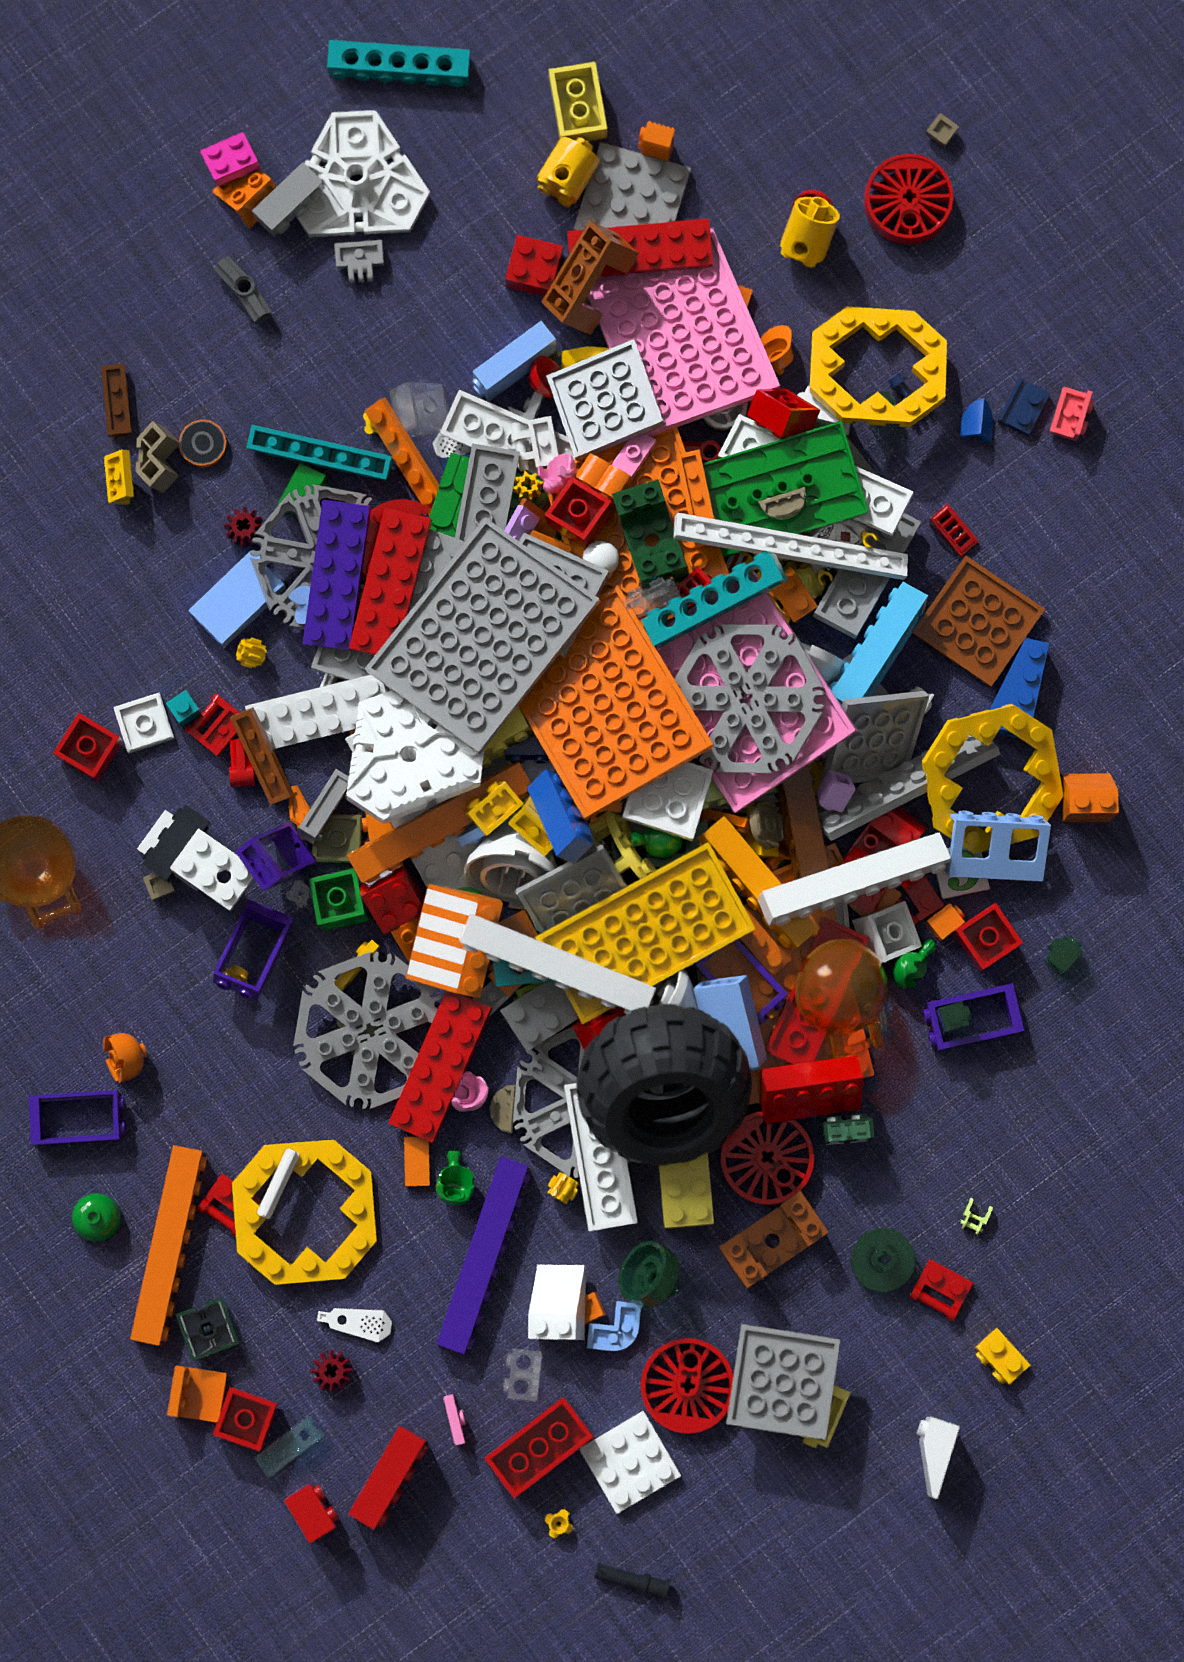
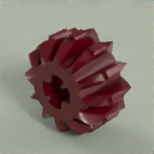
M243 507L240 514L237 509H234L235 517L227 515L226 518L230 523L224 524V529L228 530L225 534L227 539L233 538L232 544L234 546L240 541L242 548H246V542L248 541L251 546H255L252 539L256 537L262 539V537L254 535L262 526L260 524L263 521L262 516L256 517L257 512L255 509L251 510L249 514L247 507ZM246 524H248L249 529H243L241 531L239 526H245Z
M329 1350V1359H327L324 1352H321L320 1357L323 1362L321 1363L316 1359L313 1360L315 1365L320 1366L319 1369H311L312 1374L319 1373L320 1375L313 1382L318 1383L323 1380L320 1386L321 1390H324L328 1383H330V1392L335 1391V1383L342 1390L344 1385L341 1380L343 1379L348 1383L351 1381L349 1377L344 1376L345 1372H353L352 1368L345 1369L344 1367L351 1360L345 1359L341 1362L340 1360L344 1355L343 1352H339L336 1359H334V1350ZM329 1364H332V1367H335V1365L338 1367V1370L335 1372L337 1376L332 1378V1375H329V1377L326 1375Z

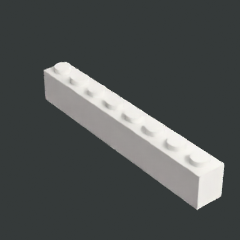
M939 832L762 891L758 902L768 925L777 924V926H782L789 923L792 918L798 916L800 919L812 915L813 911L819 909L827 911L835 907L837 903L843 901L845 904L853 902L858 896L863 894L871 896L878 893L881 888L888 886L889 889L901 885L902 881L908 879L916 881L926 873L932 872L937 874L946 869V865L951 857Z
M471 913L459 942L464 943L463 949L476 953L478 949L487 953L486 958L498 963L500 959L510 962L508 967L521 972L526 968L533 971L531 976L543 981L547 977L556 980L555 985L565 990H569L570 986L579 990L578 995L592 999V996L601 998V1004L614 1009L616 1005L625 1008L623 1012L625 1014H629L637 1008L645 1006L647 1008L656 989L653 986Z

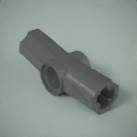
M229 256L221 259L213 269L214 272L236 294L253 322L257 324L268 319L272 315V311L255 286L253 279L247 276ZM243 285L251 286V289L246 293L239 291Z

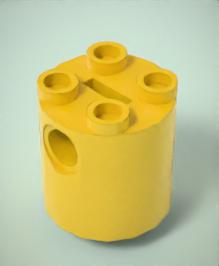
M561 137L536 177L539 183L537 189L546 196L552 194L565 207L575 204L600 164L599 158L591 151L593 146L582 138L573 140Z
M802 197L797 199L781 239V255L785 258L801 261L805 266L811 268L823 261L839 221L840 215L837 209L820 197Z

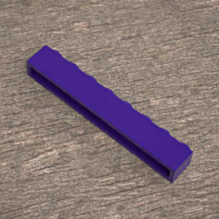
M501 1156L499 1158L436 1345L463 1354L466 1353V1350H472L476 1338L472 1336L474 1326L479 1327L484 1313H481L480 1309L482 1303H488L492 1291L488 1289L490 1279H496L500 1267L496 1265L498 1256L503 1257L508 1244L504 1242L506 1232H512L516 1220L512 1218L514 1209L519 1210L523 1200V1196L519 1195L522 1185L527 1187L531 1172L527 1171L528 1166Z

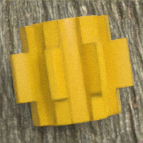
M524 471L523 477H515L517 486L513 487V493L519 494V501L522 498H526L532 502V498L541 497L539 489L543 487V482L536 480V473L528 475ZM529 484V487L532 489L527 490V487H525L524 485Z
M247 638L240 641L236 656L237 660L241 661L242 666L252 668L262 665L267 650L266 646L261 644V640Z
M560 1172L557 1177L553 1176L548 1186L550 1189L548 1194L567 1204L569 1199L573 1201L578 1193L576 1187L579 1183Z

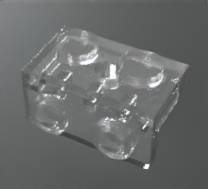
M672 576L665 580L663 577L657 578L649 583V587L642 589L640 586L629 591V596L623 601L626 609L634 608L637 616L642 617L655 608L667 606L670 600L681 596Z

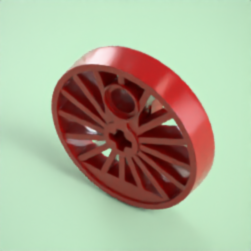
M901 154L891 157L874 170L866 184L863 200L865 214L872 227L881 236L890 241L900 244L925 242L936 236L945 227L951 216L953 208L952 184L946 172L936 162L927 157L916 154ZM900 172H905L906 184ZM910 172H917L914 181L911 185ZM922 172H931V173L917 186V183H918V181H919V178H920V176H921V173H922ZM887 173H894L898 183ZM879 175L891 187L875 182L874 180ZM936 175L942 180L924 188ZM943 187L947 190V194H929ZM870 188L888 195H869ZM905 197H910L912 202L908 203ZM948 201V209L931 202ZM890 202L872 210L870 203ZM895 208L882 222L876 218L877 215ZM926 209L944 215L943 219L939 222ZM920 214L934 226L932 229L927 231ZM897 215L898 221L894 231L885 227ZM912 219L915 225L907 226L903 220ZM918 229H920V231H921L920 234H916V232L918 231Z
M762 1111L745 1116L740 1127L727 1137V1141L723 1143L721 1149V1167L728 1184L741 1197L758 1204H777L789 1200L806 1185L813 1170L814 1151L808 1134L794 1119L782 1121L772 1143V1123H767L766 1142H764L759 1126L765 1120ZM788 1123L796 1130L777 1146L786 1124ZM754 1130L756 1131L760 1144H758L750 1135ZM798 1134L802 1136L805 1143L781 1151ZM747 1138L749 1142L755 1147V1149L742 1143L741 1141ZM739 1146L752 1154L729 1152L734 1147ZM807 1148L808 1158L783 1157L785 1154ZM761 1153H772L773 1157L771 1160L773 1163H763L761 1161L763 1158ZM726 1157L752 1159V1161L728 1169L726 1166ZM787 1162L808 1163L806 1174L792 1168ZM754 1165L735 1183L733 1182L729 1173ZM758 1170L747 1194L738 1188L740 1184ZM780 1170L789 1172V1182H779L776 1176L777 1172ZM762 1173H764L762 1199L752 1197L751 1195ZM795 1175L803 1179L797 1188L793 1184ZM768 1176L775 1187L778 1196L776 1199H767ZM789 1186L792 1192L782 1196L780 1188H787Z
M677 1339L658 1348L648 1359L641 1377V1395L646 1409L660 1425L679 1433H697L717 1424L729 1410L734 1375L725 1356L711 1344L698 1339ZM679 1344H690V1350L681 1354ZM695 1344L706 1348L702 1356L695 1351ZM669 1347H675L679 1362L678 1369L664 1352ZM712 1351L718 1359L701 1372L702 1364L709 1352ZM660 1354L676 1375L671 1374L652 1362ZM687 1354H694L697 1357L698 1363L694 1368H687L685 1366L684 1357ZM721 1362L723 1363L727 1371L726 1373L702 1379L703 1376ZM651 1367L673 1381L646 1378L648 1370ZM727 1377L729 1379V1389L703 1385ZM686 1378L691 1379L690 1382L695 1385L694 1389L689 1390V1393H685V1389L681 1387V1383L686 1382ZM646 1383L672 1386V1388L646 1394ZM702 1391L728 1393L726 1403L723 1404ZM674 1393L656 1408L652 1409L648 1399ZM699 1396L722 1408L721 1412L714 1417ZM675 1398H678L669 1414L659 1412ZM694 1400L697 1401L710 1419L698 1417ZM683 1401L682 1415H676L675 1412ZM688 1402H690L693 1417L686 1416Z

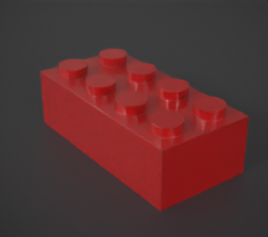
M857 1055L761 1069L759 1102L765 1123L861 1110L864 1077Z
M562 1397L484 1459L513 1498H515L594 1436L566 1399Z
M399 1426L348 1514L372 1529H376L378 1525L380 1527L384 1526L390 1515L387 1509L390 1504L395 1505L403 1493L400 1490L402 1483H408L416 1470L412 1468L416 1459L421 1461L427 1452L428 1447L425 1446L427 1440L405 1427Z

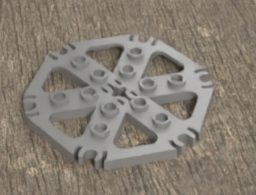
M311 484L313 494H311V489L307 485L304 487L306 495L301 497L295 489L292 491V496L296 501H293L289 492L254 534L264 539L258 537L252 539V542L258 543L261 549L260 551H250V555L254 557L260 556V559L251 557L250 561L269 611L277 604L278 607L273 611V615L275 616L279 611H284L286 613V618L282 621L284 624L293 617V621L288 627L305 629V624L296 623L295 612L298 604L292 602L288 596L299 586H311L321 514L320 500L327 498L352 504L368 505L372 500L371 497L367 498L363 504L361 503L366 494ZM293 511L296 513L307 544L274 538L272 536V528L285 512ZM269 563H275L304 570L284 594L277 595L271 588L265 567Z
M720 624L723 627L724 634L722 629L716 626L714 629L717 636L714 639H711L710 635L706 632L703 633V638L699 636L674 679L677 685L681 686L680 690L692 710L724 711L709 736L714 747L706 751L701 756L699 762L705 764L708 758H712L711 770H716L719 767L716 772L773 773L770 767L771 763L773 770L779 772L778 761L783 759L786 765H791V760L787 756L789 754L792 761L795 762L823 716L824 712L817 713L814 710L825 708V705H818L816 703L817 696H824L825 692L815 691V688L825 687L799 638L796 637L795 639L794 634L790 633L788 638L783 640L781 634L784 628H777L778 625ZM736 635H761L764 638V646L747 672L732 643V639ZM708 654L711 657L725 686H694L689 683L688 676L701 655ZM788 655L795 656L806 676L805 685L802 687H770ZM743 691L748 695L752 694L753 698L750 699L751 706L747 703H742L741 700L744 699ZM769 712H801L804 714L805 723L792 743L786 744ZM747 726L761 752V759L756 763L732 762L729 759V754Z
M376 951L373 955V962H370L371 952L318 971L325 977L323 981L318 975L313 976L318 981V986L316 988H311L309 985L305 986L306 990L312 993V996L305 994L302 990L293 1045L294 1047L297 1044H304V1047H298L294 1050L295 1054L299 1052L306 1053V1059L300 1061L299 1065L304 1066L309 1062L311 1063L307 1068H303V1071L345 1105L348 1095L351 1096L349 1100L351 1107H353L356 1098H361L363 1100V1109H366L368 1105L367 1099L371 1098V1109L400 1097L405 1084L385 1093H377L374 1089L379 1053L401 1070L408 1079L419 1053L395 1034L425 1022L432 1023L438 1010L434 1005L435 1001L442 998L441 995L430 997L434 992H439L433 986L410 980L420 988L421 996L416 1000L386 1011L392 976L396 973L406 976L408 965L397 956H395L393 965H390L392 960L391 954L387 955L385 962H380L378 960L379 952ZM357 967L366 969L367 978L362 1007L335 985L334 979L338 974ZM315 1004L321 1005L342 1022L345 1027L316 1038L308 1037L306 1027L310 1007ZM371 1023L372 1026L383 1024L382 1027L374 1031L375 1036L370 1037L369 1034L358 1036L359 1033L367 1029L366 1024ZM355 1049L350 1081L346 1087H339L320 1071V1065L323 1061Z
M573 1027L535 1046L534 1049L539 1052L538 1055L534 1051L529 1050L527 1053L533 1058L531 1063L520 1061L521 1066L527 1068V1071L521 1070L517 1066L513 1123L523 1120V1123H518L515 1126V1130L520 1128L527 1130V1134L521 1137L520 1140L524 1142L531 1138L532 1141L524 1144L525 1147L569 1177L571 1168L574 1167V1178L578 1179L579 1171L574 1142L572 1156L567 1160L560 1159L541 1144L543 1136L570 1123L564 1085L576 1083L577 1077L549 1059L548 1052L551 1048L570 1039L579 1041ZM580 1043L579 1068H580L581 1061H582V1058H583V1055H584V1052H585L584 1049H583V1047H582V1045H581V1043ZM532 1079L539 1081L563 1098L534 1113H528L524 1108L526 1084ZM663 1084L649 1089L652 1093H663Z

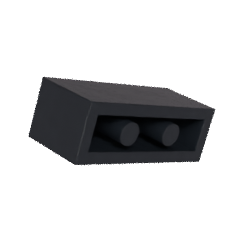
M187 805L183 809H177L172 817L173 823L169 828L165 827L160 832L157 838L159 840L154 848L150 847L143 857L145 860L143 862L144 866L168 883L175 876L170 867L198 828L206 833L212 825L209 820Z

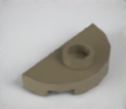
M805 487L758 502L763 512L770 518L778 520L790 519L804 508L807 499Z
M516 1085L506 1086L499 1090L492 1098L490 1104V1115L495 1126L503 1132L512 1134Z

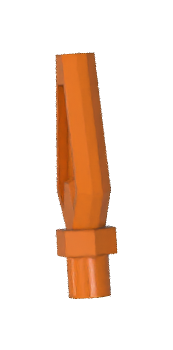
M295 785L291 786L294 795L288 798L290 821L299 828L310 807L298 786Z

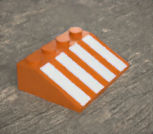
M428 883L406 979L457 994L480 998L489 959L486 958L487 953L479 949L476 953L463 949L464 943L459 942L470 913L498 924L503 905L501 900Z

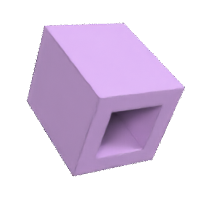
M829 769L818 787L816 795L824 809L843 812L856 789L850 776Z

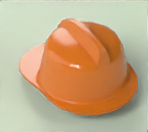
M784 325L769 329L760 338L774 372L776 371L779 375L783 374L785 367L793 360L791 347L792 331L788 326Z

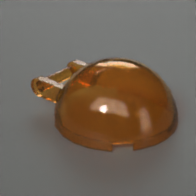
M19 815L2 821L0 823V900L3 903L6 901L18 907H25L36 930L43 928L44 924L71 913L74 915L81 913V905L72 888V882L76 874V853L66 832L51 820L37 815ZM65 895L68 902L67 905L40 915L37 907L50 904Z
M835 939L818 946L807 956L809 961L805 965L803 972H798L795 997L799 1012L809 1025L830 1035L834 1058L846 1057L872 1047L875 1049L883 1047L878 1015L881 1013L887 999L888 980L882 962L869 947L853 939ZM868 1026L870 1038L845 1047L843 1046L841 1035L852 1034Z

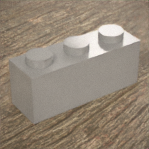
M304 162L301 163L252 210L254 218L273 237L278 233H284L290 226L289 223L295 217L299 218L304 214L307 209L306 206L310 202L317 201L323 195V190L325 189L323 181Z

